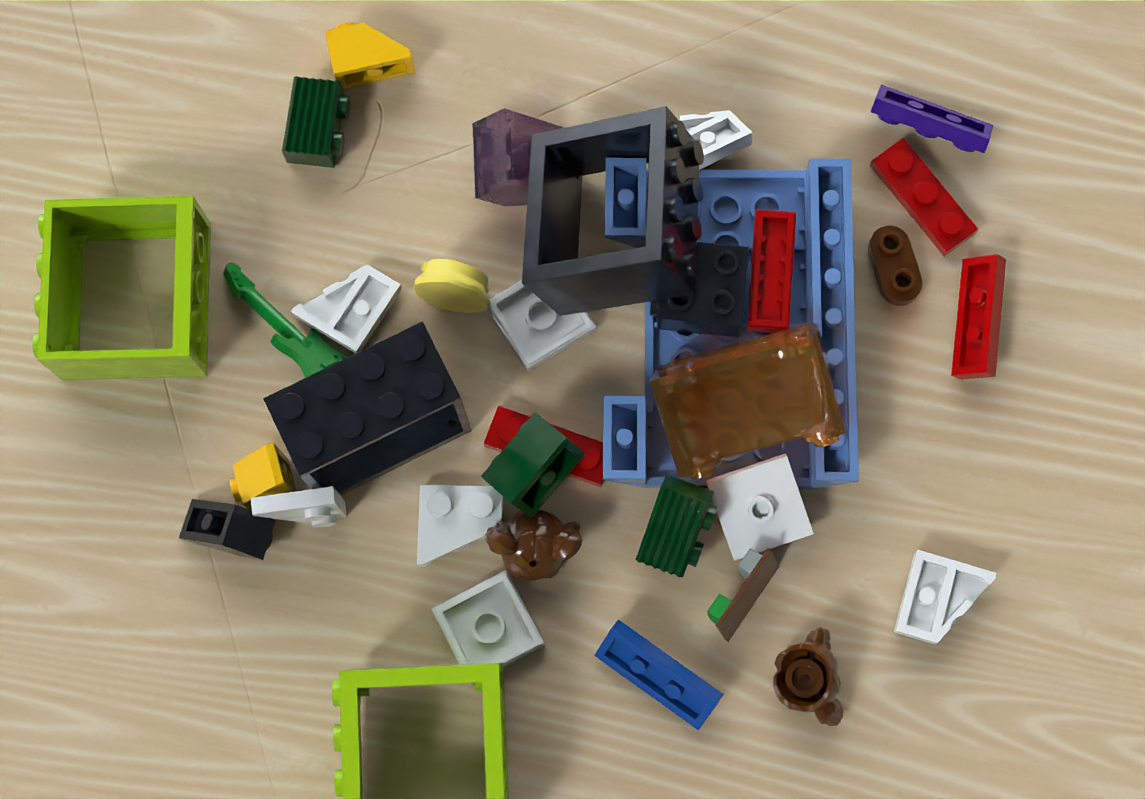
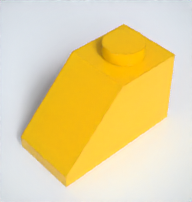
M347 22L337 25L334 29L325 31L334 76L336 80L341 82L343 89L416 73L410 49L365 23L355 24Z
M274 442L265 444L233 464L235 477L230 479L232 494L237 503L242 501V504L251 511V498L297 491L289 460Z

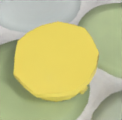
M433 259L423 263L421 268L423 273L414 282V291L418 297L438 309L453 312L478 313L489 308L491 302L486 293L489 292L490 285L487 284L488 277L485 273L475 267L455 260Z

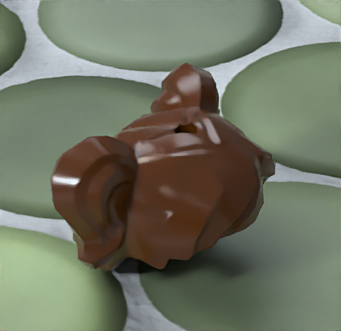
M540 509L532 519L519 510L513 513L506 520V523H497L496 526L488 528L487 533H485V539L490 550L502 556L506 570L515 577L530 581L554 577L558 573L563 560L570 559L576 555L583 541L579 532L581 526L578 522L573 521L563 524L554 514Z
M819 627L807 635L805 642L788 646L786 650L781 651L777 655L774 664L778 671L773 677V687L779 701L788 709L800 712H814L821 724L837 726L843 718L844 711L840 701L836 698L841 685L838 675V663L830 651L831 636L829 630ZM808 675L810 678L809 682L804 683L802 677Z

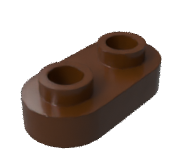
M891 225L880 227L873 233L868 243V255L881 295L892 305H908L917 298L923 284L909 237L899 227ZM893 240L897 248L889 250L884 246L883 241ZM895 278H906L909 282V286H898L895 281Z

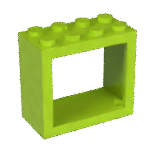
M194 196L45 200L44 214H40L38 218V231L43 239L42 253H39L36 259L37 274L41 278L40 293L35 295L34 300L35 313L39 318V333L34 334L32 347L37 360L61 380L207 376L211 222ZM175 239L173 347L166 349L79 350L84 242Z
M503 662L339 671V680H333L332 682L333 706H340V724L334 725L333 744L335 751H341L342 763L341 769L335 770L334 786L336 797L342 796V799H363L360 705L361 696H370L369 688L474 683L475 691H482L486 799H509Z

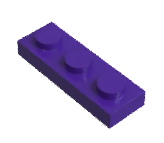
M882 84L870 111L877 114L880 120L888 124L898 125L902 123L915 128L916 132L924 137H940L951 141L955 147L966 152H974L976 150L985 153L993 129V125Z

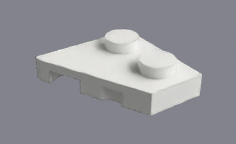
M730 110L711 112L707 115L691 114L680 116V121L684 123L686 130L702 146L704 161L702 165H699V170L752 145V131Z
M366 264L352 272L345 281L335 282L322 290V295L302 306L301 303L296 305L291 313L295 318L356 354L362 351L401 292L402 287L398 282Z
M420 485L417 545L418 567H425L453 551L457 552L470 546L472 542L485 538L488 528L503 522V496L492 486Z
M333 486L251 498L253 516L302 523L311 522L312 527L315 528L336 525V519L347 517L345 500Z
M916 550L894 633L934 645L937 644L951 629L952 625L971 607L987 586L995 580L997 573Z

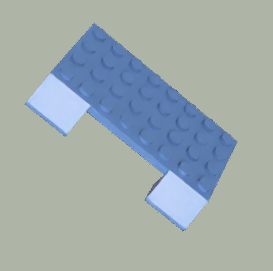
M606 158L605 238L635 248L646 246L649 169H646V158ZM810 159L807 170H699L703 198L701 202H698V218L701 223L702 235L697 242L749 247L739 338L658 330V316H650L651 301L645 302V396H604L603 480L642 488H661L664 478L668 474L708 489L706 483L708 479L786 453L798 489H817L858 482L851 159ZM755 209L796 212L788 334L747 331Z

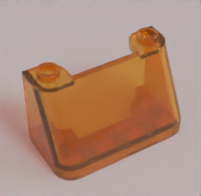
M817 323L793 327L666 363L658 367L650 379L651 388L679 478L688 475L691 476L692 480L709 477L716 472L714 467L719 465L722 459L799 438H803L805 442H813L815 447H823L839 441V435L845 434L840 406Z

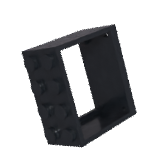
M667 106L532 135L522 284L560 316L696 294V278H699L701 273L700 261L697 256V240L702 235L701 223L698 218V202H701L703 198L702 185L699 180V165L703 164L704 153L700 142L691 136L686 130L684 123L679 121ZM606 158H646V163H649L646 246L578 258L582 177L605 172Z
M423 321L263 398L299 476L311 489L327 487V483L333 481V487L340 495L472 431L462 399ZM451 421L457 422L455 427H450L449 423Z

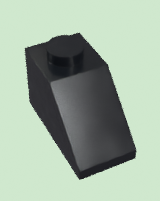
M192 499L179 538L241 557L263 560L266 551L272 543V531L276 520L253 516L251 510L236 504Z

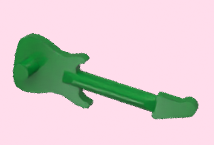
M232 262L226 265L223 275L234 297L242 298L278 332L274 333L270 341L277 350L292 358L300 366L305 377L347 358L346 355L326 344L317 330L311 328L307 337L302 334L254 288L255 284L241 272L239 265Z

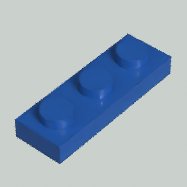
M619 619L610 629L594 655L697 730L701 728L724 695Z

